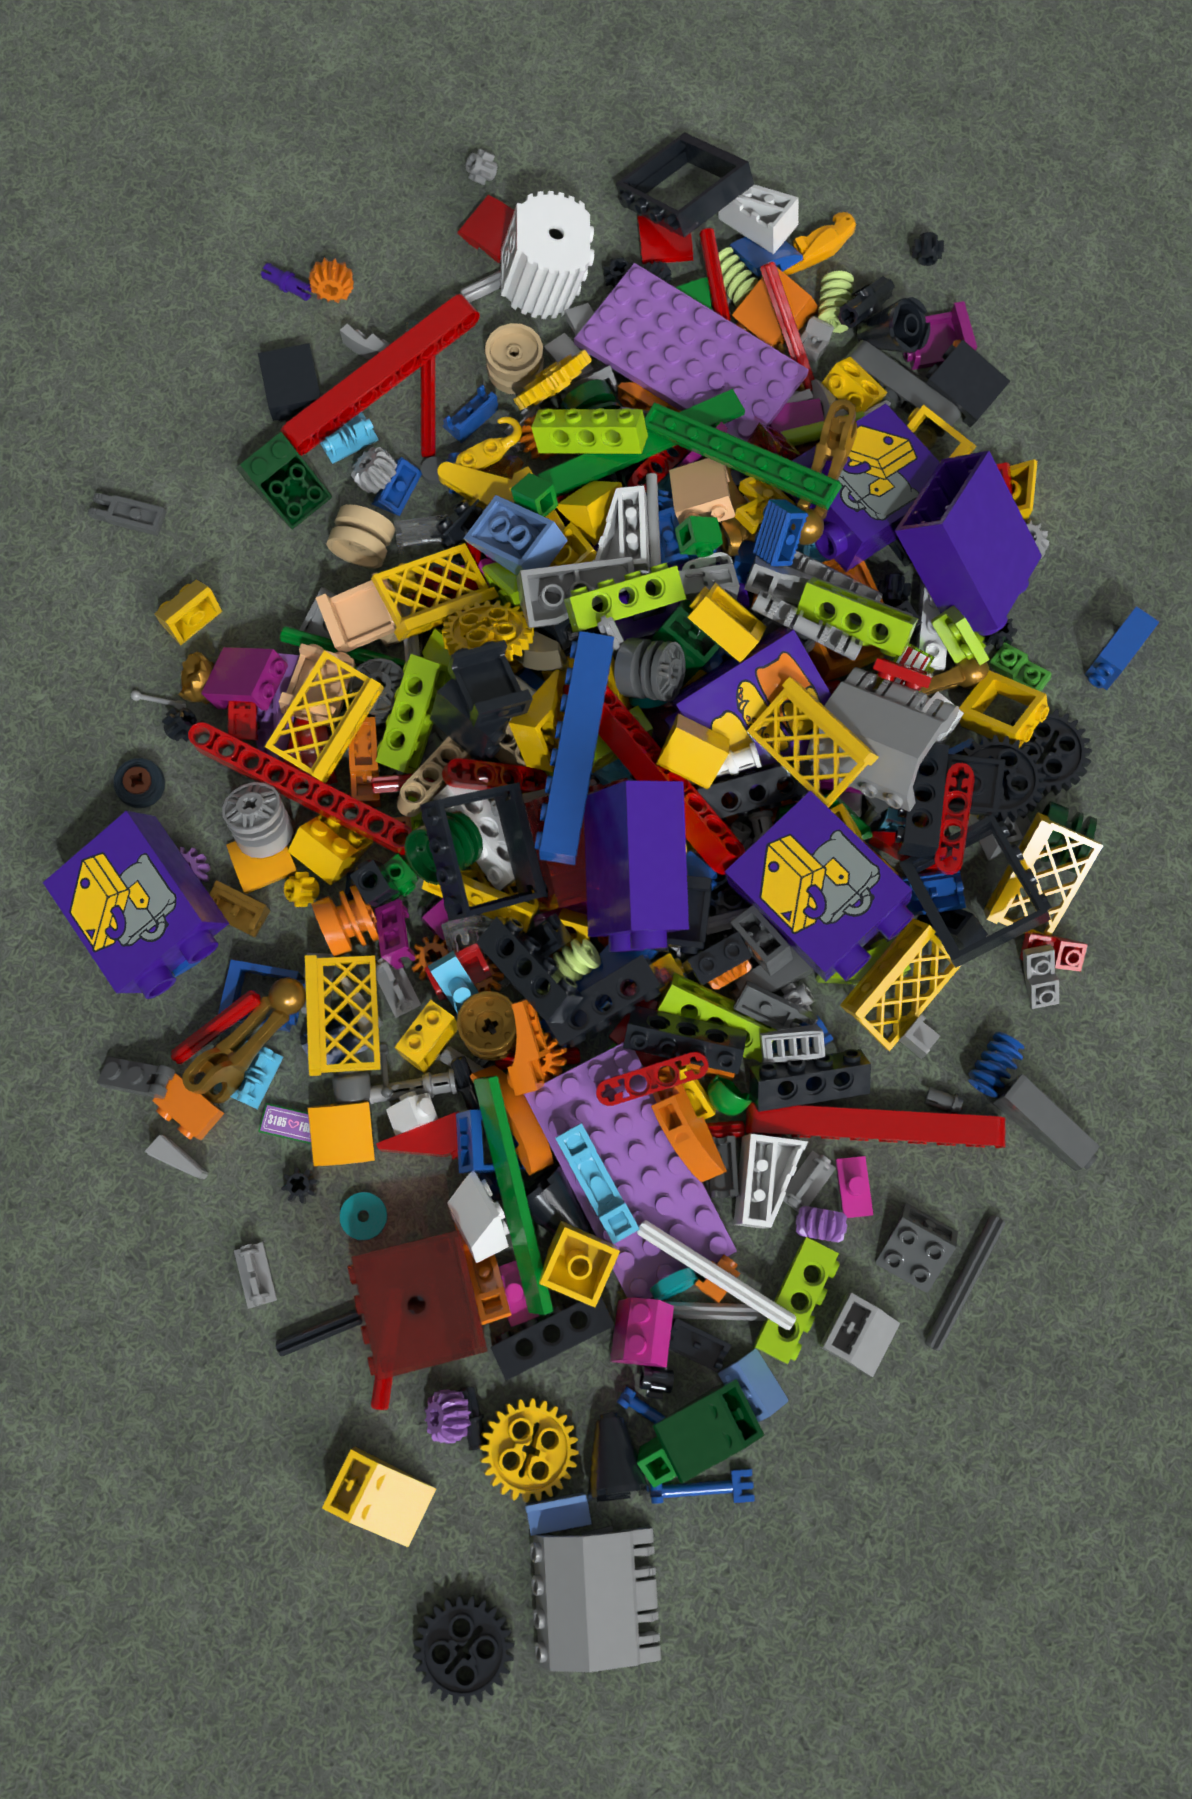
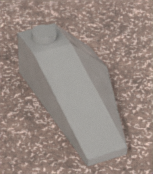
M632 557L520 570L516 580L520 605L528 628L557 625L568 619L563 599L572 597L570 593L572 590L586 586L588 592L598 589L597 583L613 578L615 584L625 581L624 575L634 572ZM622 588V589L620 590L619 594L622 593V592H624V591H626V590ZM595 596L592 600V607L601 603L602 600Z

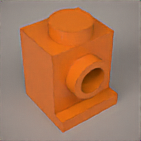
M724 1254L717 1263L713 1262L736 1278L740 1275L735 1270L738 1265ZM706 1278L703 1282L698 1279L694 1286L716 1303H719L727 1293V1291Z

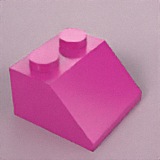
M631 1297L619 1300L610 1362L667 1367L674 1306L657 1299Z

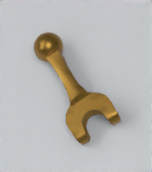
M840 399L831 404L823 424L820 442L815 448L811 469L822 473L826 461H832L828 477L838 480L841 471L848 461L847 457L851 452L857 435L856 411L852 402ZM840 409H845L849 412L848 416L839 415L835 417L836 412ZM800 498L797 507L805 511L808 517L801 530L799 544L809 545L815 543L823 534V519L826 518L828 510L817 505L814 510L810 509L811 503ZM792 524L791 529L795 530V524Z
M726 466L730 482H728L730 498L736 512L737 508L749 502L737 489L731 477V468ZM735 517L724 520L721 524L723 544L720 545L723 553L729 556L739 555L738 550L741 542H755V536L758 532L751 534Z
M964 658L959 663H956L952 669L933 676L928 689L922 687L921 691L918 692L925 693L928 696L937 691L957 688L958 685L965 689H974L987 676L989 672L988 663L985 662L979 665L973 658L970 660ZM877 676V682L873 689H878L885 679Z
M294 978L277 980L271 986L268 997L261 999L260 1005L255 1008L234 1032L218 1043L215 1048L198 1055L189 1065L182 1076L185 1088L196 1094H204L213 1103L221 1104L227 1101L241 1086L244 1072L247 1071L262 1046L280 1027L289 1021V1015L297 1013L302 1009L306 1002L304 986ZM270 1015L261 1028L246 1042L257 1027ZM204 1072L206 1075L201 1082L194 1085V1077L198 1073ZM221 1082L222 1090L215 1095L214 1087Z

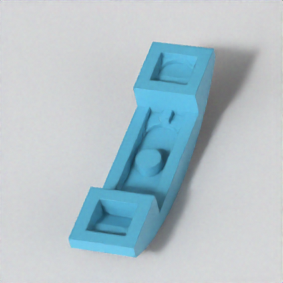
M582 1123L555 1137L612 1243L615 1244L638 1231L639 1227L623 1201Z

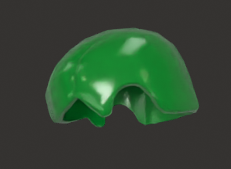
M716 1075L708 1085L707 1093L710 1103L717 1111L727 1116H735L742 1113L752 1102L749 1099L748 1093L741 1094L739 1088L731 1080L719 1077V1075Z

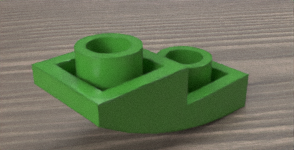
M1005 642L989 663L1002 676L1038 691H1042L1051 679V672L1028 661V654Z

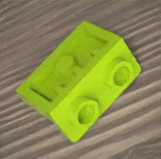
M954 605L931 620L932 626L955 663H959L964 658L968 660L973 658L979 665H982L989 660L968 621Z

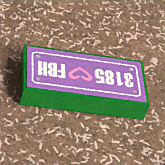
M266 1103L258 1132L311 1144L308 1113Z

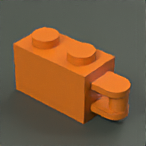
M176 1073L173 1079L167 1083L166 1089L168 1091L165 1098H154L152 1100L159 1106L155 1111L167 1121H170L172 1118L180 1124L177 1129L190 1140L193 1137L202 1140L224 1115V1112L204 1095L187 1090L183 1084L182 1077Z

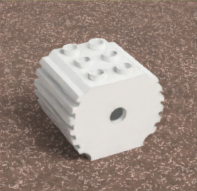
M539 191L535 197H533L532 193L527 195L526 201L523 204L517 203L501 249V296L507 297L511 301V307L515 310L518 307L521 309L522 314L526 315L529 312L531 317L537 318V315H541V319H547L548 315H551V318H557L558 313H561V316L565 315L564 310L569 309L575 296H579L581 282L586 280L588 266H592L594 260V250L590 249L594 227L590 226V214L585 210L584 203L580 200L579 203H576L574 197L569 195L566 198L564 193L561 192L558 195H554V191H548L547 195H543V191Z

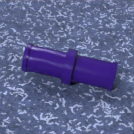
M270 263L264 265L263 269L272 274L262 271V279L279 286V289L285 293L289 291L304 301L309 300L311 295L304 292L303 289L311 292L310 284L296 278L295 274L290 271L284 272Z

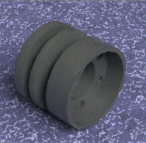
M627 638L621 644L615 661L614 677L619 693L631 698L642 699L647 697L650 700L673 701L678 696L685 677L686 663L681 645L673 641L664 642L663 640L651 641L644 638Z
M382 658L371 659L359 665L356 670L379 682L384 687L367 717H375L376 727L386 728V720L391 714L395 703V692L401 685L404 673L402 668L391 660ZM352 677L349 683L350 694L359 692L364 681L357 677Z

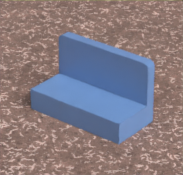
M757 1349L752 1350L743 1358L718 1373L723 1383L737 1379L758 1422L770 1417L788 1402V1398Z
M586 1492L525 1504L531 1536L591 1524Z

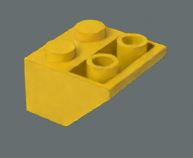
M320 814L298 828L288 852L329 885H332L347 874L374 841Z

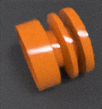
M356 885L350 887L354 897L351 901L348 900L344 890L339 891L341 905L337 907L329 896L311 903L318 924L334 957H340L352 951L351 937L356 936L362 946L367 945L363 935L365 931L369 932L373 942L379 940L375 914L371 905L366 904Z

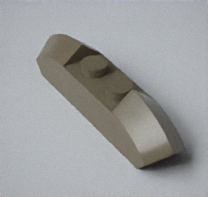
M534 631L533 643L529 644V650H522V656L513 655L524 667L534 670L555 671L558 669L561 671L569 667V661L559 643Z

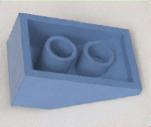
M497 495L494 496L464 537L466 542L515 575H518L520 570L549 567L568 541L554 521Z

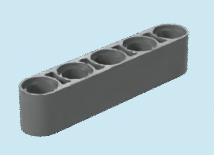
M859 341L844 358L846 359L851 356L888 392L885 398L895 401L897 403L896 406L908 415L917 407L920 409L925 405L950 426H953L959 419L960 411L952 402L867 341ZM927 416L921 423L922 425L931 426L938 433V437H943L946 434L943 428Z

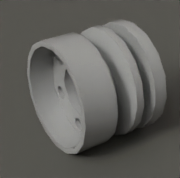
M260 782L248 783L233 790L225 799L222 807L223 819L242 853L253 858H265L282 851L291 841L294 833L293 823L288 812L285 810L280 795L274 787Z

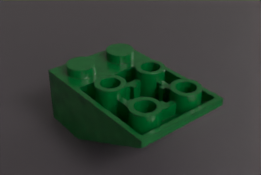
M282 432L278 433L236 467L253 490L292 530L332 498V495Z
M687 598L680 602L650 638L651 641H673L681 645L686 663L683 686L720 648L717 642L688 618L693 609L689 607L692 602Z
M737 1379L713 1387L653 1425L681 1484L742 1451L765 1436Z

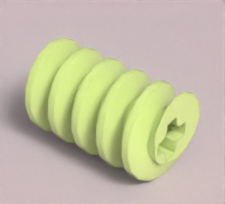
M727 247L718 253L725 292L728 298L733 300L734 305L739 307L756 286L758 279L756 277L750 278L752 272L748 269L745 270V263H738L740 260L739 256L733 255L732 247Z
M845 271L830 272L823 276L821 280L818 319L833 325V332L842 333L849 328L846 325H841L837 317L840 313V307L851 299L850 295L853 292L852 284L854 283V277Z
M573 939L571 941L572 949L565 945L562 947L563 955L560 952L553 954L554 960L559 964L558 969L564 976L571 978L574 982L581 980L583 975L591 973L592 969H596L601 965L599 953L587 939H583L582 944L578 940Z

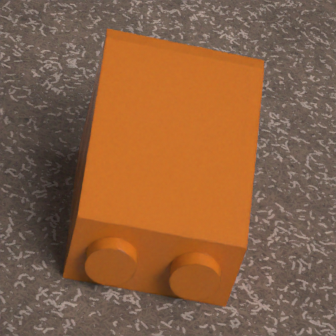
M777 268L799 330L818 312L819 307L810 294ZM762 277L732 316L737 321L735 325L748 333L750 332L753 336L777 350L780 343L785 344V340Z

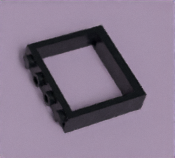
M684 132L615 184L620 196L618 200L624 208H628L639 216H643L653 223L667 228L670 232L686 237L754 185L748 161ZM687 163L721 178L680 210H676L646 194Z
M519 782L420 804L422 820L426 827L429 848L433 856L437 872L436 876L440 884L444 908L449 921L467 918L547 896ZM508 791L510 792V796H511V799H510V800H509L508 793H507ZM495 798L518 894L469 906L445 808ZM530 885H533L534 893H532Z
M993 814L968 826L965 848L993 834L1036 912L959 951L918 875L919 872L935 864V856L932 860L911 856L899 863L955 968L1051 920L1048 910L1052 907L1044 893L1039 895L1034 885L1038 884L1033 872L1030 868L1024 870L1020 861L1024 860L1017 844L1010 845L1006 838L1010 836L1009 830L1003 821L997 822ZM961 831L949 836L947 839H957ZM943 844L942 847L948 848L947 857L951 856L953 847Z

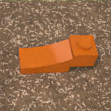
M366 717L349 745L351 797L371 807H381L380 793H373L371 784L372 777L379 776L378 762H375L378 755L375 717Z
M526 998L511 1004L515 1017L517 1038L514 1062L507 1067V1080L510 1087L514 1089L516 1096L537 1091L546 1083L539 1059L549 1052L537 1012Z

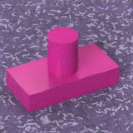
M866 1157L836 1159L842 1213L847 1218L873 1216Z
M516 1260L500 1266L499 1270L511 1310V1316H508L511 1327L539 1317V1314L528 1312Z

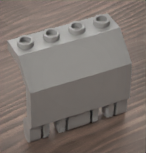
M795 550V558L792 560L793 564L787 566L879 602L883 596L882 593ZM763 590L760 591L751 608L752 610L855 661L862 648L863 641L849 636V634L828 623L825 626L822 625V620L816 624L802 617L804 613L802 610L797 615V604L784 602L776 597L774 600H771L772 595Z
M855 667L846 680L839 684L825 704V707L879 758L872 766L867 765L848 787L860 790L869 798L876 797L895 809L902 808L910 812L916 803L913 785L919 765L938 736L949 730L958 715L959 707L948 702L944 703L943 700L935 699L927 712L924 713L922 709L926 705L927 694L919 693L915 689L886 679L876 692L873 693L871 691L877 682L876 674ZM819 728V734H824V732ZM831 738L819 739V754L834 753V744ZM810 739L807 755H814L813 739ZM839 747V753H845V751ZM851 757L839 758V774L849 773L857 763ZM834 758L819 759V775L834 774ZM809 760L811 770L814 772V760Z
M653 1527L630 1528L617 1532L580 1536H554L546 1533L533 1535V1543L530 1545V1556L534 1563L535 1576L532 1577L531 1585L533 1594L536 1596L533 1622L537 1629L538 1642L535 1644L534 1651L539 1667L548 1671L595 1672L637 1666L642 1663L661 1660L660 1644H648L660 1641V1633L654 1631L639 1633L638 1623L653 1622L659 1619L657 1611L638 1612L658 1608L656 1578L636 1579L638 1577L656 1575V1568L650 1565L635 1568L634 1556H649L655 1553L653 1545L634 1546L654 1542Z

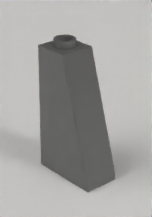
M790 947L793 956L792 961L771 977L761 965L757 966L734 980L732 984L734 989L731 990V994L736 1001L746 981L776 994L782 991L781 988L792 982L797 983L812 975L815 971Z
M1023 1074L1009 1081L999 1093V1097L995 1098L992 1102L996 1108L1074 1171L1083 1168L1087 1170L1097 1159L1098 1156L1094 1153L1100 1146Z

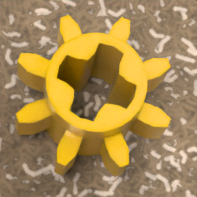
M296 872L295 876H289V879L286 880L284 895L289 902H294L295 907H307L308 903H313L317 899L319 884L314 877H309V872Z

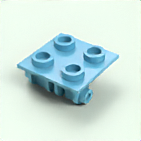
M361 412L332 435L325 437V440L320 444L333 464L379 439L373 431L370 419H366L363 412Z
M262 1047L247 1071L244 1072L243 1082L231 1098L258 1109L279 1068L283 1056L274 1053L266 1047ZM222 1083L216 1084L214 1090L221 1092Z

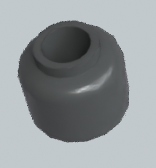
M366 1071L338 1072L332 1078L334 1099L337 1104L360 1103L370 1099L371 1083L369 1073Z

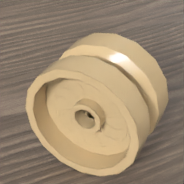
M515 323L500 326L490 334L485 347L489 379L498 390L507 394H520L524 391L523 387L534 380L535 375L544 370L543 344L541 339L532 328Z
M347 504L341 506L335 520L336 527L332 528L326 543L329 550L349 563L372 569L382 567L387 554L386 546L390 545L395 533L394 525L386 517L369 508Z

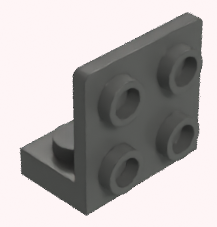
M905 1203L900 1212L898 1224L877 1257L876 1265L924 1292H928L956 1248L958 1231Z

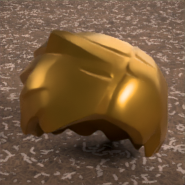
M199 652L189 654L187 660L182 662V690L178 695L189 702L208 704L210 701L201 692L215 664Z

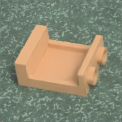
M706 458L669 470L674 511L679 524L689 516L716 517L718 522L735 517L728 486L730 478L725 465Z
M388 579L382 580L386 589L393 591ZM372 580L331 598L326 593L316 597L334 647L339 652L347 653L394 633L397 628ZM397 604L396 608H397L398 612L400 613L401 617H403V616H402V613H401V610H400V608H399V606H398V604Z
M316 644L300 645V657L287 692H282L279 699L281 713H286L323 653L324 649ZM326 651L355 669L354 659L348 654ZM327 659L321 669L323 680L339 676L337 665ZM342 669L343 675L349 673L346 670ZM317 675L316 679L314 680V682H315V681H319V676H318V675ZM351 678L344 679L347 693ZM340 680L325 684L328 699L344 695ZM321 685L310 687L306 693L308 703L324 700ZM304 700L301 701L299 706L305 705ZM345 700L329 703L333 718L339 717ZM325 704L310 708L314 723L329 719ZM306 709L295 711L293 717L308 721Z

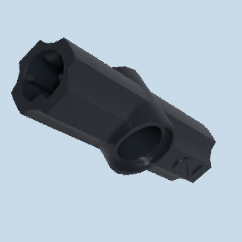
M881 276L850 295L851 299L840 307V313L837 317L841 325L852 328L862 320L880 311L883 308L882 304L893 296L892 292L895 288L893 281Z

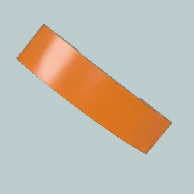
M495 1065L472 1073L470 1075L472 1081L480 1077H498L510 1130L519 1144L515 1149L516 1155L528 1175L552 1166L554 1162L549 1142L525 1095H515L514 1089L508 1083L507 1074Z
M455 1224L482 1325L511 1316L509 1302L495 1254L476 1263Z

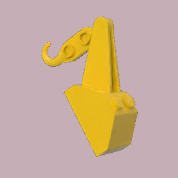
M502 417L497 420L499 424L508 423L513 427L511 435L504 438L486 439L461 452L455 463L444 462L437 469L438 479L443 485L454 490L468 501L479 499L480 501L476 506L480 507L483 511L495 495L514 503L511 488L528 473L533 474L529 466L514 473L512 479L481 471L501 460L508 449L520 440L522 428L520 423L512 417ZM555 509L545 517L554 521L561 531L565 528Z

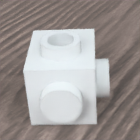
M415 1091L406 1093L399 1097L400 1102L386 1109L395 1136L438 1119L429 1093L417 1095Z

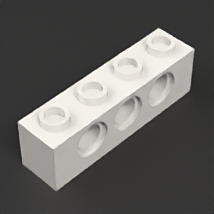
M921 579L918 616L922 624L916 630L915 650L930 658L925 671L932 673L933 677L943 673L946 665L947 649L931 624V620L940 615V612Z
M447 785L433 799L437 800L480 790L455 788ZM488 799L445 808V810L461 811L470 817L478 827L482 836L483 851L481 857L476 862L494 888L501 891L513 884L515 879L500 818L493 815L491 803Z

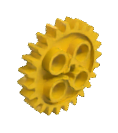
M582 350L574 356L569 354L558 363L554 362L535 375L534 380L524 386V391L513 400L520 410L531 404H539L547 397L550 398L569 386L572 379L581 374V370L592 359L586 350Z
M487 600L482 606L474 602L473 608L465 605L463 612L455 610V616H448V622L443 623L442 636L444 648L448 649L449 655L462 648L472 649L480 647L489 641L499 642L505 640L507 644L505 656L507 660L513 661V655L522 656V650H529V644L533 643L534 628H528L523 611L520 612V606L511 608L510 602L504 606L500 605V601L490 605V602Z
M534 1398L529 1399L527 1407H525L522 1399H517L516 1409L507 1403L505 1404L507 1411L505 1415L495 1411L498 1418L497 1423L487 1421V1424L492 1428L491 1433L482 1432L481 1434L484 1438L488 1439V1444L479 1445V1449L487 1451V1455L479 1460L481 1463H489L490 1465L483 1473L485 1475H495L490 1482L493 1487L502 1483L500 1488L502 1495L511 1489L512 1500H516L519 1494L522 1493V1499L525 1503H528L530 1494H533L536 1501L539 1502L541 1501L542 1491L549 1497H552L551 1487L554 1485L562 1490L561 1477L571 1479L570 1474L566 1471L567 1467H576V1464L570 1460V1456L579 1454V1451L571 1448V1444L577 1442L578 1438L569 1437L568 1435L574 1429V1426L563 1425L567 1418L566 1414L556 1417L557 1406H553L546 1411L547 1401L542 1400L538 1408ZM518 1421H523L527 1427L526 1433L522 1438H515L512 1433V1428ZM539 1423V1428L532 1441V1447L536 1451L534 1454L527 1456L524 1475L519 1477V1470L526 1458V1453L522 1451L524 1445H530L534 1424ZM546 1431H552L555 1434V1443L549 1448H544L541 1444V1437ZM507 1452H514L517 1456L515 1466L510 1469L504 1468L502 1463L504 1455ZM542 1461L545 1464V1473L540 1478H534L531 1474V1468L536 1462Z

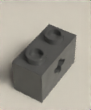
M753 905L730 922L733 932H739L751 955L770 977L793 960L790 945Z

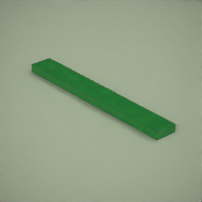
M731 389L679 413L716 428L721 422L725 424L745 415V409L734 390ZM647 432L648 437L642 454H583L538 474V477L554 484L556 497L558 498L585 486L589 482L599 480L677 444Z
M655 402L644 418L647 432L826 510L829 509L842 487L841 482Z
M497 1076L480 1077L473 1081L528 1312L546 1315L553 1312L548 1287L539 1284L543 1265L499 1079Z

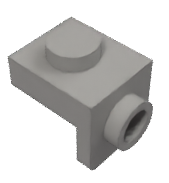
M814 316L809 319L801 340L808 360L816 363L829 344L834 326Z

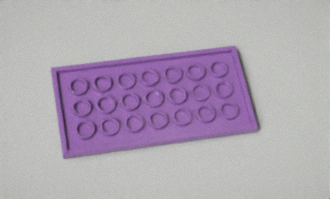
M636 263L631 266L574 338V345L582 350H586L588 354L604 364L611 365L612 369L680 411L733 389L745 409V415L725 423L724 425L728 428L726 433L753 445L761 438L807 377L809 370Z
M623 1042L547 1081L539 1090L524 1094L595 1236L612 1243L555 1137L580 1123L585 1128L638 1227L644 1220H647L709 1261L712 1260L715 1263L719 1261L723 1254L729 1256L737 1252L702 1182L682 1162L664 1134L651 1107L656 1104L653 1094L614 1106H606L599 1102L596 1090L602 1081L643 1068L635 1050L623 1048ZM634 1075L630 1080V1086L634 1091L641 1092L645 1090L647 1081L642 1075ZM619 1079L622 1085L616 1088H611L610 1084H606V1090L602 1092L603 1096H609L610 1100H615L614 1095L621 1091H624V1097L630 1096L625 1089V1079ZM637 1231L615 1243L620 1253L613 1266V1271L627 1298L649 1299L653 1297L650 1292L653 1285L677 1271L689 1268L639 1236Z

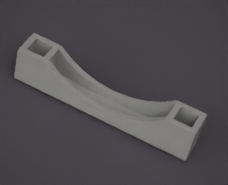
M756 556L746 579L744 590L758 595L763 590L772 595L771 600H774L776 597L784 602L799 605L806 583L814 576L787 566H770L766 561ZM863 596V597H865V598H868V599H870V600H873V601H875V602H878V603H880V604H883V605H885V606H888V607H890V608H893V609H895V610H898V611H900V612H903V613H905V614H908V615H910V616H913V614H910V613L905 612V611H903V610H900V609H897V608H895V607L889 606V605L884 604V603H882V602L876 601V600L871 599V598H869V597ZM825 602L824 610L828 614H835L834 606L829 602ZM850 613L851 622L861 625V617L856 613ZM876 624V630L880 635H888V629L884 624Z

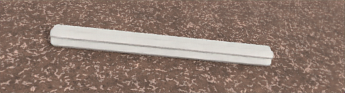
M644 1220L637 1231L639 1236L784 1329H791L795 1323L796 1316L649 1221Z

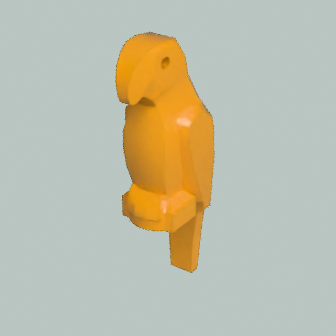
M847 212L837 213L833 216L834 225L820 227L807 237L799 236L793 240V247L803 255V260L783 271V273L790 275L802 271L833 256L853 235L856 229L853 216Z

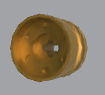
M483 991L474 994L463 1003L458 1012L457 1028L459 1035L470 1052L482 1060L497 1061L504 1059L516 1050V1023L511 1005L513 1003L508 997L498 992ZM492 1024L495 1027V1034L491 1035L487 1028L488 1025Z

